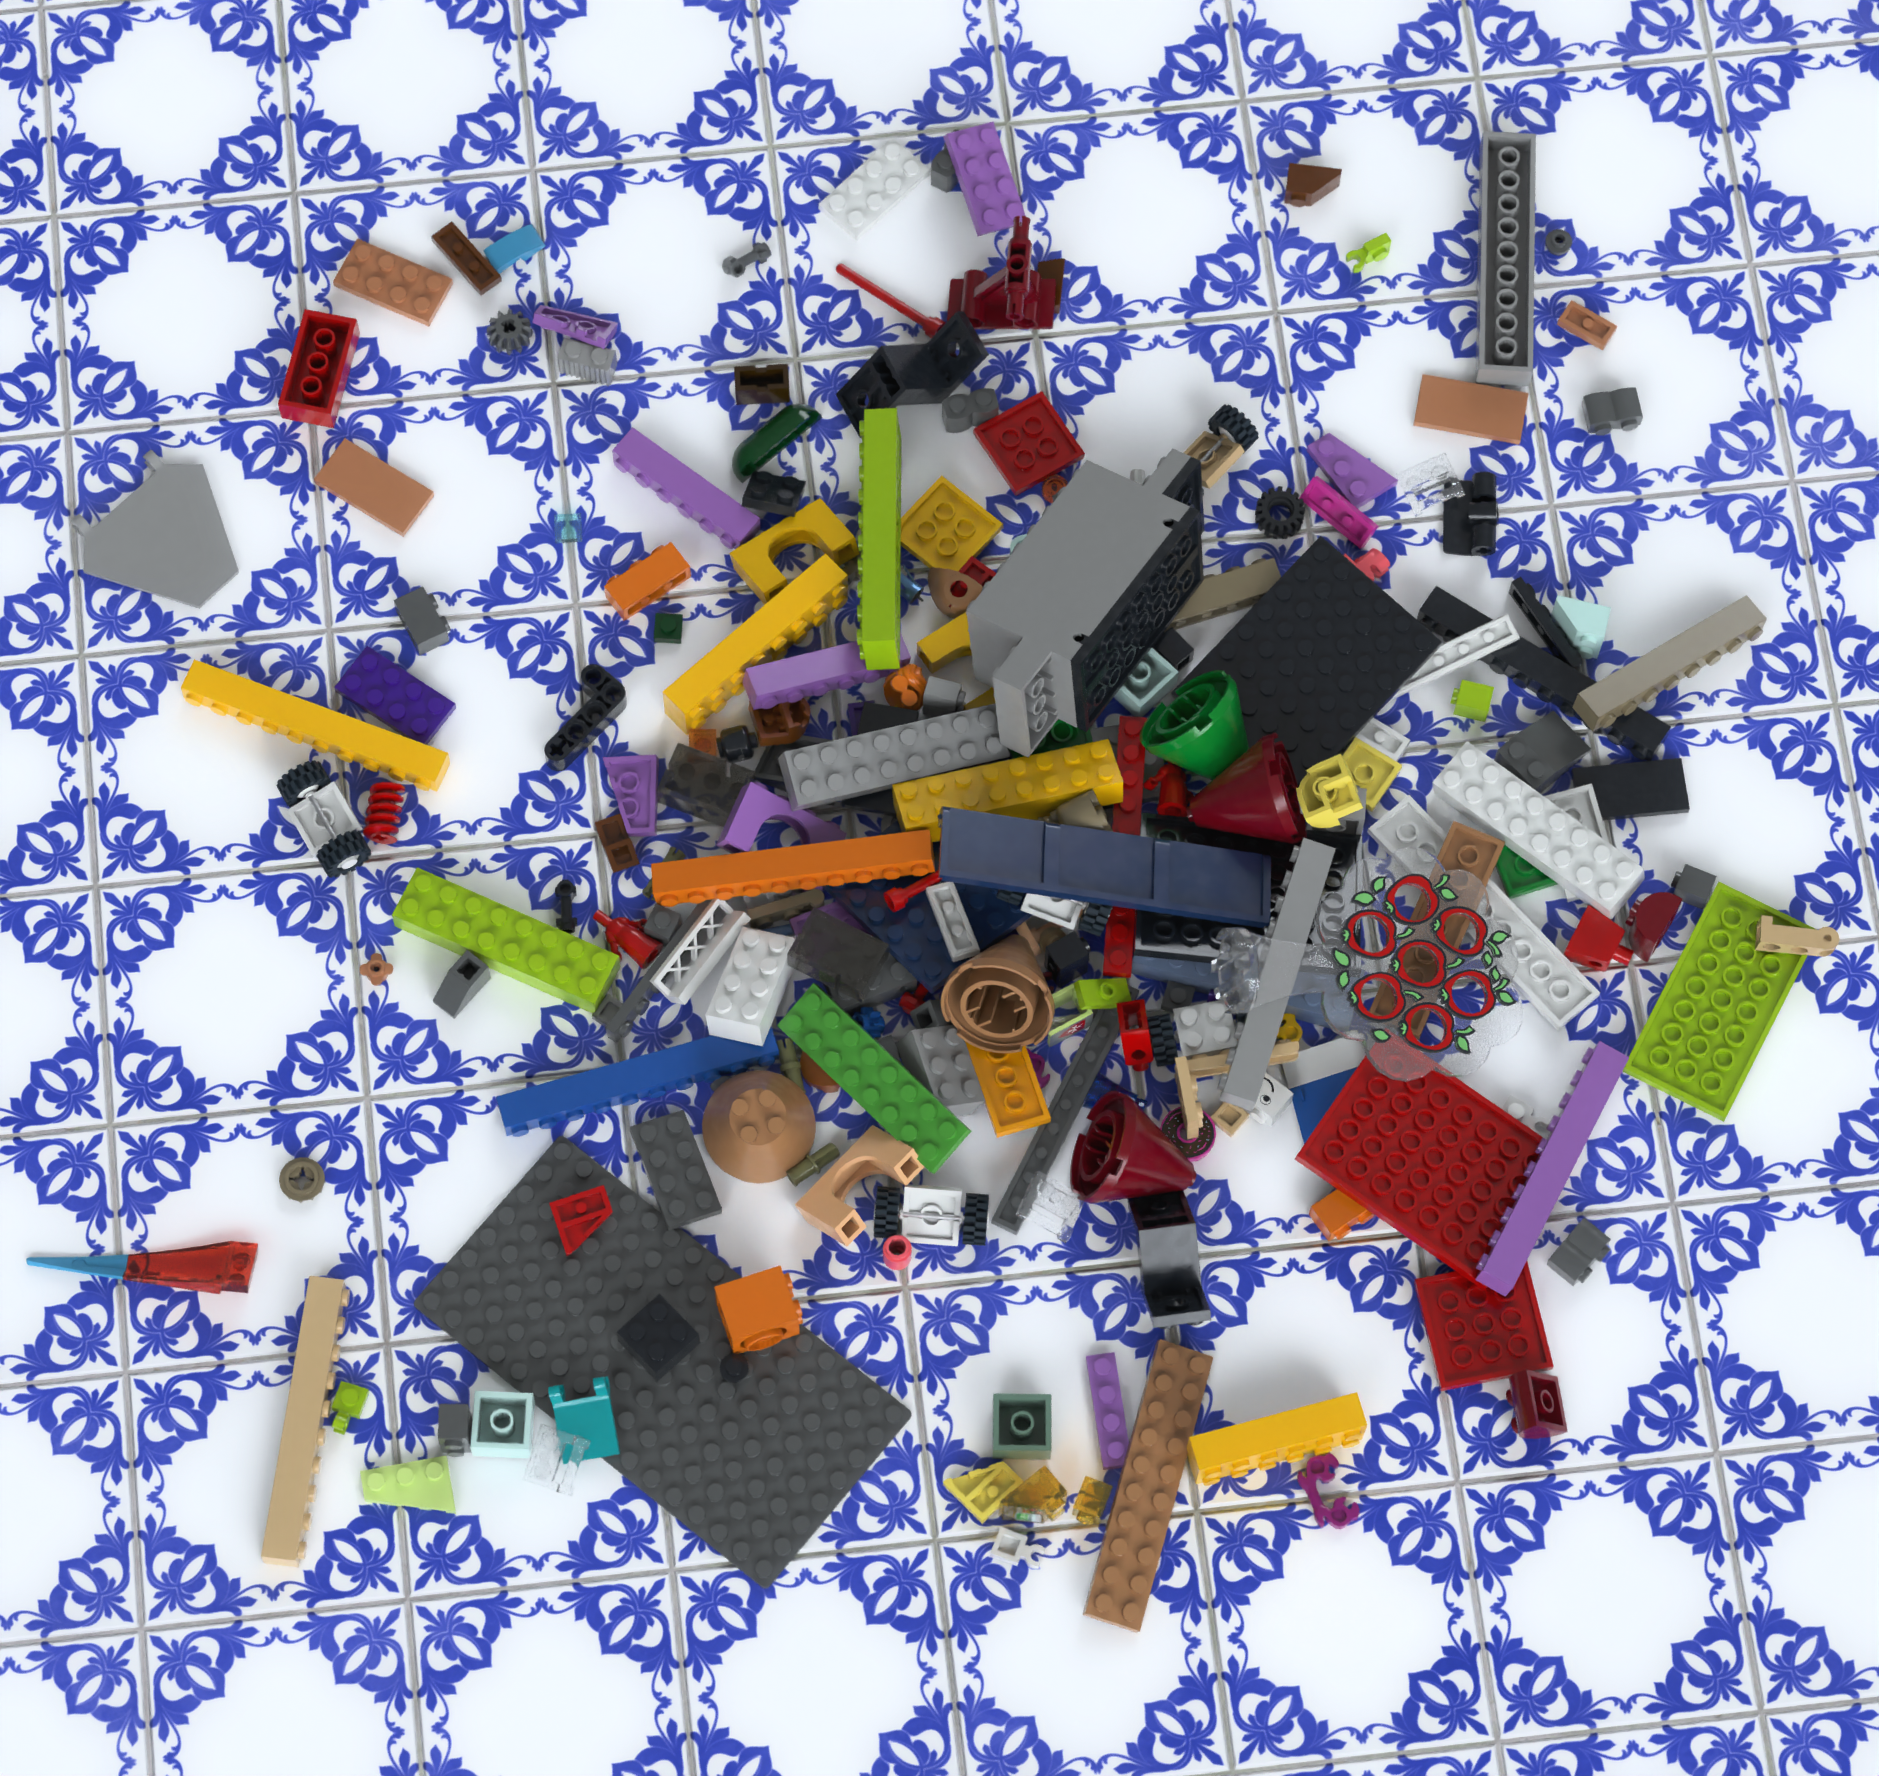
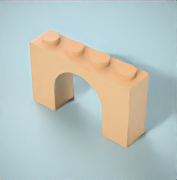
M872 1125L799 1199L795 1206L807 1223L843 1245L848 1246L867 1227L856 1210L844 1203L849 1190L860 1180L875 1174L887 1175L907 1186L924 1166L917 1160L918 1154L912 1147L900 1140L897 1141L893 1136Z

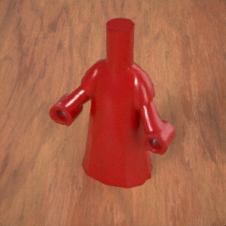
M1167 761V764L1162 766L1154 777H1150L1145 781L1143 786L1145 789L1152 791L1158 785V782L1161 781L1157 806L1158 814L1187 817L1186 807L1194 795L1187 789V776L1181 767Z
M597 910L593 915V919L606 928V941L610 944L611 952L619 955L620 962L622 961V955L618 951V946L643 970L661 952L663 943L654 940L644 933L642 925L646 924L647 919L632 921L626 917L612 919L601 910Z

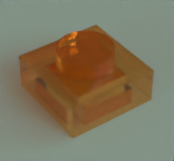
M689 729V759H717L716 729Z

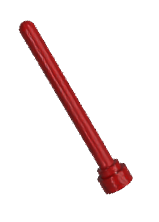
M840 263L836 266L838 274L922 326V330L925 331V335L929 338H932L946 324V322L938 317H926L846 265Z
M939 870L904 889L894 887L884 892V899L890 910L896 912L904 908L909 898L926 890V887L941 882Z

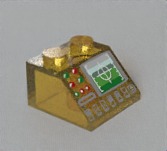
M1044 1465L1000 1501L998 1516L1002 1520L1044 1524L1050 1519L1053 1522L1065 1512L1063 1507L1066 1506L1067 1491Z

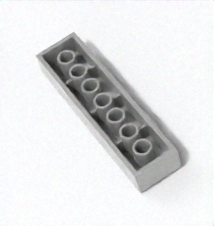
M990 704L785 751L778 760L793 812L892 789V784L1005 761L1010 755L1008 748L1000 744L996 704Z

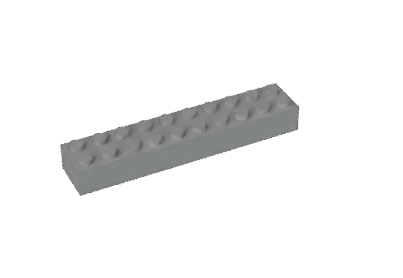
M1483 131L1479 157L1476 384L1529 386L1533 374L1536 134Z

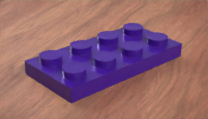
M366 646L334 687L335 692L402 736L428 745L456 709V703L368 646Z

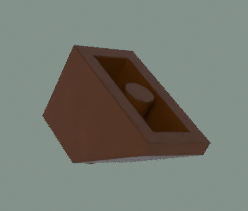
M1289 163L1284 203L1291 204L1294 207L1312 206L1339 187L1342 169Z

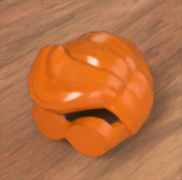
M908 664L894 670L885 678L883 685L884 696L890 706L917 711L924 705L923 695L927 685V681L922 674V668L917 667L915 664Z

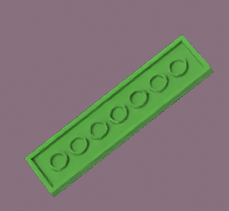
M813 983L778 1023L777 1026L897 1141L900 1140L912 1147L918 1154L917 1160L931 1173L935 1174L971 1133V1130L817 984Z

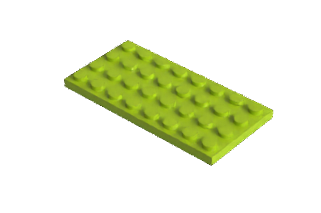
M1718 881L1622 1072L1724 1122L1808 956L1755 950L1756 924L1761 915L1773 916L1772 924L1815 928Z

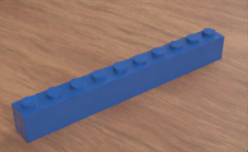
M772 1026L769 1029L763 1046L712 1035L496 1096L506 1136L520 1137L529 1133V1130L539 1127L541 1129H548L554 1127L557 1124L556 1122L563 1120L577 1121L583 1118L585 1114L592 1112L596 1114L605 1113L616 1105H633L641 1098L648 1096L650 1098H658L665 1095L666 1091L676 1088L677 1090H686L691 1088L694 1083L701 1081L706 1083L714 1082L716 1079L721 1078L722 1075L729 1073L738 1075L746 1072L748 1068L758 1065L759 1067L770 1066L775 1063V1060H779V1049Z

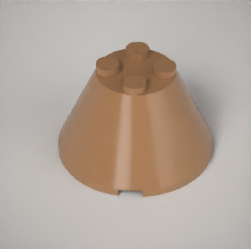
M755 1070L735 1075L715 1090L705 1107L702 1133L710 1157L722 1171L747 1183L762 1184L785 1178L787 1176L786 1171L806 1159V1155L809 1154L814 1143L816 1121L808 1097L796 1083L775 1072Z

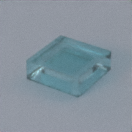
M581 513L554 515L555 543L583 542Z

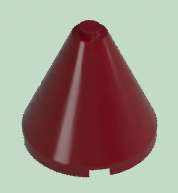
M1277 733L1263 736L1190 799V806L1186 807L1190 823L1195 822L1197 827L1292 844L1302 842L1303 838L1307 837L1306 820L1300 812L1296 788L1299 787L1283 742L1274 743V739L1278 738Z
M1110 1091L1095 1103L1086 1117L1092 1120V1123L1086 1135L1079 1133L1071 1159L1070 1186L1073 1193L1079 1194L1077 1199L1093 1204L1183 1191L1194 1184L1196 1179L1194 1165L1130 1096L1118 1091Z

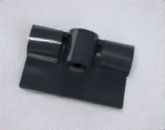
M1478 472L1472 476V481L1444 478V553L1461 556H1489L1496 552V525L1499 524V508L1496 501V475L1490 472Z

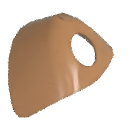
M930 568L928 572V586L932 600L944 615L953 619L966 612L969 603L972 600H976L983 588L976 580L958 571L945 568ZM960 580L966 583L968 590L963 597H955L951 594L950 587L953 582Z

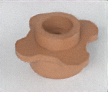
M374 953L366 964L360 966L359 971L361 975L367 976L372 985L378 986L387 979L388 975L393 973V966L390 963H386L382 959L381 954ZM378 967L379 971H374V968Z

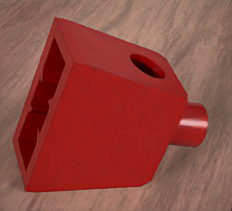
M1588 905L1565 949L1564 956L1570 962L1605 972L1612 959L1628 966L1635 951L1620 944L1625 934V930Z
M1140 999L1116 1003L1125 1064L1128 1066L1132 1065L1134 1071H1145L1149 1068V1063L1154 1061L1145 1001ZM1133 1025L1139 1026L1136 1029H1129Z

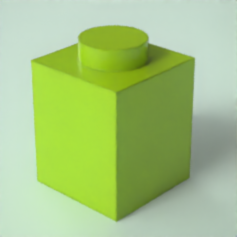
M1462 679L1460 688H1454L1450 702V704L1455 705L1453 715L1485 722L1494 687Z

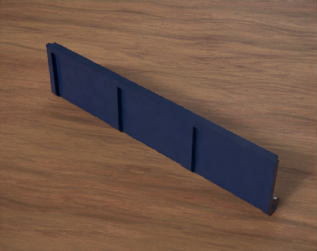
M945 806L940 808L938 827H941L939 878H941V881L1259 928L1269 926L1271 912L1270 855Z

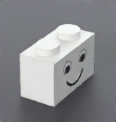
M1266 1072L1257 1102L1252 1111H1250L1251 1116L1260 1124L1266 1123L1271 1127L1292 1103L1294 1093Z

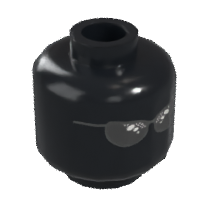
M746 725L723 729L720 732V737L716 738L721 759L725 758L728 763H736L753 758L754 748L759 747L755 731L749 732Z

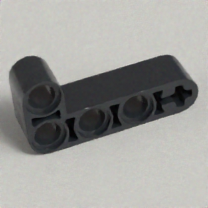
M597 664L587 665L581 672L583 691L591 699L545 745L546 763L553 771L565 770L627 706L625 687ZM591 678L600 679V681L596 684H590L587 682ZM614 694L620 696V699L616 701L607 699ZM595 713L602 715L597 720L589 718L590 715ZM576 732L583 734L579 739H572L570 737L571 734Z

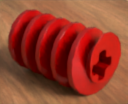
M392 782L375 783L369 790L371 795L368 798L369 806L366 809L368 816L365 818L366 826L363 829V835L369 840L380 844H393L397 842V838L390 836V834L399 833V828L392 824H398L401 821L400 817L393 814L402 812V807L395 804L404 802V798L397 793H404L405 787Z

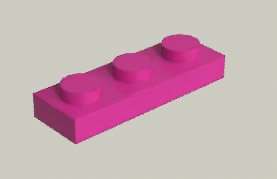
M1318 476L1312 478L1299 499H1303L1307 506L1360 549L1365 547L1379 527Z

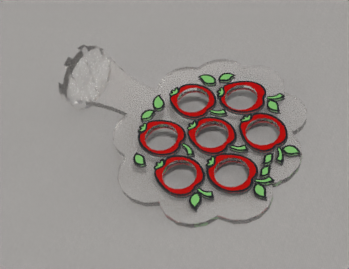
M1412 846L1400 848L1386 859L1376 857L1362 859L1347 869L1341 880L1339 890L1328 895L1318 908L1316 928L1323 944H1304L1275 940L1251 933L1243 927L1224 928L1216 937V940L1222 941L1219 956L1212 960L1211 971L1212 973H1218L1220 986L1214 989L1216 999H1223L1229 1009L1225 1013H1248L1252 1009L1282 998L1300 994L1321 993L1320 1007L1324 1019L1331 1029L1345 1039L1362 1042L1366 1056L1376 1070L1393 1080L1407 1082L1419 1079L1432 1069L1447 1077H1464L1479 1070L1488 1060L1492 1047L1505 1044L1518 1034L1523 1023L1524 1014L1520 995L1510 984L1518 969V950L1512 935L1501 923L1486 916L1489 899L1482 881L1474 874L1462 869L1445 871V868L1436 856L1423 848ZM1404 885L1414 886L1425 895L1427 912L1421 920H1408L1398 912L1395 905V894L1399 887ZM1455 914L1462 915L1474 925L1476 941L1472 948L1459 950L1451 946L1446 940L1444 923L1449 916ZM1359 918H1374L1384 927L1386 944L1380 952H1366L1355 942L1353 927ZM1409 948H1423L1434 958L1436 972L1431 981L1420 983L1407 975L1403 967V957ZM1463 977L1471 978L1480 985L1484 993V1004L1479 1012L1473 1014L1466 1013L1454 1003L1452 987L1457 979ZM1378 980L1385 983L1391 989L1394 996V1007L1388 1015L1377 1016L1370 1013L1364 1007L1361 999V990L1367 981ZM1419 1010H1429L1440 1018L1444 1027V1035L1439 1044L1434 1046L1424 1045L1414 1037L1411 1030V1019L1414 1013Z

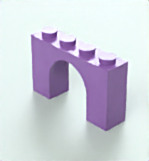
M749 782L741 788L716 846L731 854L749 852L761 825L767 820H779L790 825L797 833L801 845L845 840L847 833L840 830L838 824L831 821H823L816 817V813L806 808L792 812L788 797L769 792L768 788L759 782ZM818 886L814 889H819L822 891L823 888L821 886ZM799 889V890H801L802 892L809 891V890Z

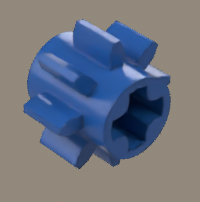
M862 1007L861 1012H854L852 1016L873 1038L881 1037L885 1029V1021L880 1011H874L873 1007Z

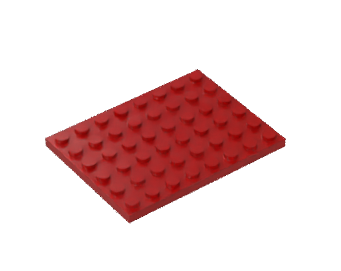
M1384 1028L1391 1035V1038L1383 1044H1373L1294 1160L1485 1290L1487 1286L1475 1280L1480 1271L1476 1269V1265L1483 1253L1488 1255L1491 1246L1487 1244L1495 1230L1500 1232L1503 1223L1499 1220L1507 1206L1512 1208L1515 1202L1511 1198L1519 1183L1524 1184L1527 1177L1523 1176V1173L1531 1160L1533 1162L1536 1161L1539 1154L1535 1153V1149L1543 1137L1423 1054L1405 1045L1401 1039Z

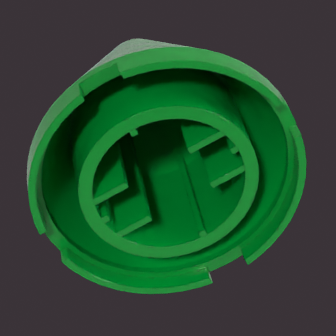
M1215 670L1195 677L1175 690L1179 697L1167 707L1163 702L1156 707L1140 732V742L1149 753L1209 780H1214L1249 749L1237 685L1232 677L1223 670Z

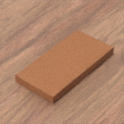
M1423 374L1413 426L1520 444L1529 393Z
M344 438L314 478V483L403 537L434 497L432 490Z

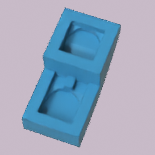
M530 224L504 236L484 249L483 252L494 269L500 274L519 259L526 261L546 245L535 227Z

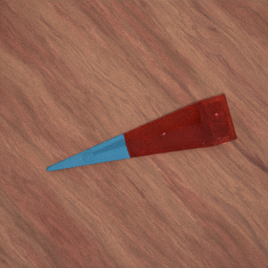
M226 1241L183 1249L126 1255L29 1257L26 1259V1262L31 1266L213 1294H221L222 1291L249 1293L259 1247L258 1243Z

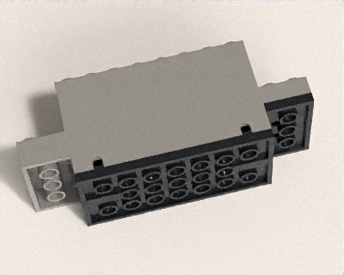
M1172 448L1166 457L1160 459L1153 474L1145 478L1143 485L1087 460L1081 468L1075 470L1067 486L1060 489L1052 505L1044 509L1042 517L1036 525L1033 524L1029 528L1024 540L1016 544L1008 560L1000 564L992 580L984 584L976 600H972L969 603L966 615L974 677L976 680L994 688L1001 745L1029 757L1058 719L1087 732L1204 581L1201 534L1205 531L1200 460Z

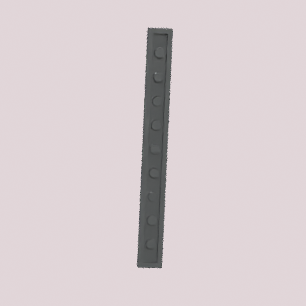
M1128 985L1131 1000L1134 1001L1139 995V990ZM1117 1008L1098 1009L1048 1108L1051 1122L1038 1127L991 1220V1224L1014 1235L1018 1234L1120 1032Z

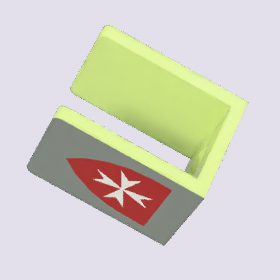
M1074 983L1057 991L1052 996L1055 1009L1072 1000L1081 1015L1050 1031L1047 1041L1049 1047L1090 1027L1093 1021V1011L1091 1009L1080 1010Z

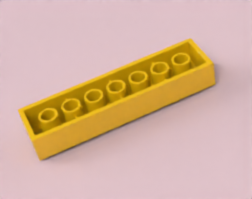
M826 553L663 691L665 714L686 735L693 730L697 731L703 727L706 719L712 713H719L732 696H739L745 690L742 682L746 668L770 663L774 660H781L786 655L788 648L794 643L796 645L801 643L806 638L808 631L814 626H821L826 621L829 613L834 609H841L848 600V575Z
M1109 739L892 784L893 806L901 832L929 829L932 842L940 841L941 827H938V814L941 806L1039 820V816H1049V812L1057 809L1060 804L1093 789L1102 806L1123 802V779Z

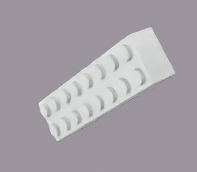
M1468 741L1465 742L1432 782L1433 791L1436 796L1493 837L1505 841V845L1610 920L1613 919L1645 880L1643 867Z

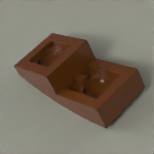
M621 813L594 822L613 873L640 864L631 838L627 834Z

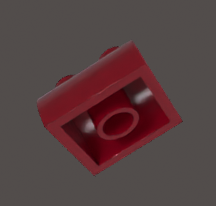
M1668 892L1654 893L1647 896L1642 902L1637 899L1630 909L1629 916L1625 921V924L1630 926L1628 934L1631 949L1635 951L1634 953L1643 961L1648 963L1675 919L1683 900L1679 896Z
M1524 1370L1509 1377L1510 1389L1506 1391V1398L1508 1403L1514 1407L1515 1417L1511 1419V1426L1513 1431L1519 1434V1437L1538 1439L1568 1432L1557 1376Z

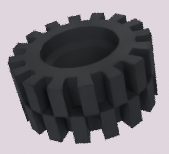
M1278 486L1277 491H1274L1272 487L1269 488L1268 494L1265 491L1261 494V499L1259 498L1257 501L1255 522L1256 524L1259 523L1258 529L1260 531L1265 530L1264 535L1267 537L1271 533L1273 534V539H1277L1278 535H1281L1283 540L1287 539V534L1292 537L1295 535L1296 530L1299 531L1301 529L1305 506L1303 507L1304 501L1302 498L1299 499L1297 492L1291 494V488L1287 487L1285 492L1282 491L1283 486ZM1276 505L1285 506L1290 511V517L1284 521H1278L1271 517L1269 511Z

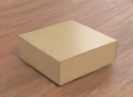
M1223 1102L1211 1115V1119L1218 1128L1232 1138L1246 1122L1250 1114L1241 1107Z

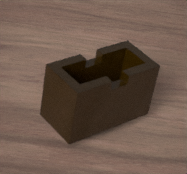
M788 364L766 365V367L756 368V365L734 366L736 405L790 402Z

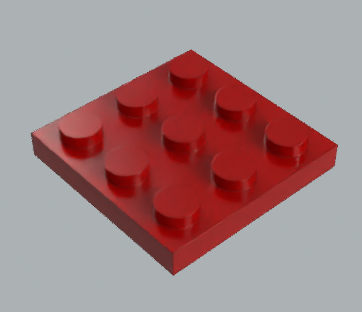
M1042 391L973 429V434L1015 496L1085 458L1084 451Z

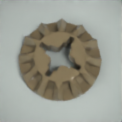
M305 1157L289 1161L282 1168L279 1175V1184L282 1192L290 1200H296L300 1203L313 1200L315 1196L322 1193L325 1183L322 1167L315 1160ZM302 1170H304L306 1178L311 1180L304 1184L303 1190L300 1189L298 1182H294L295 1179H300Z

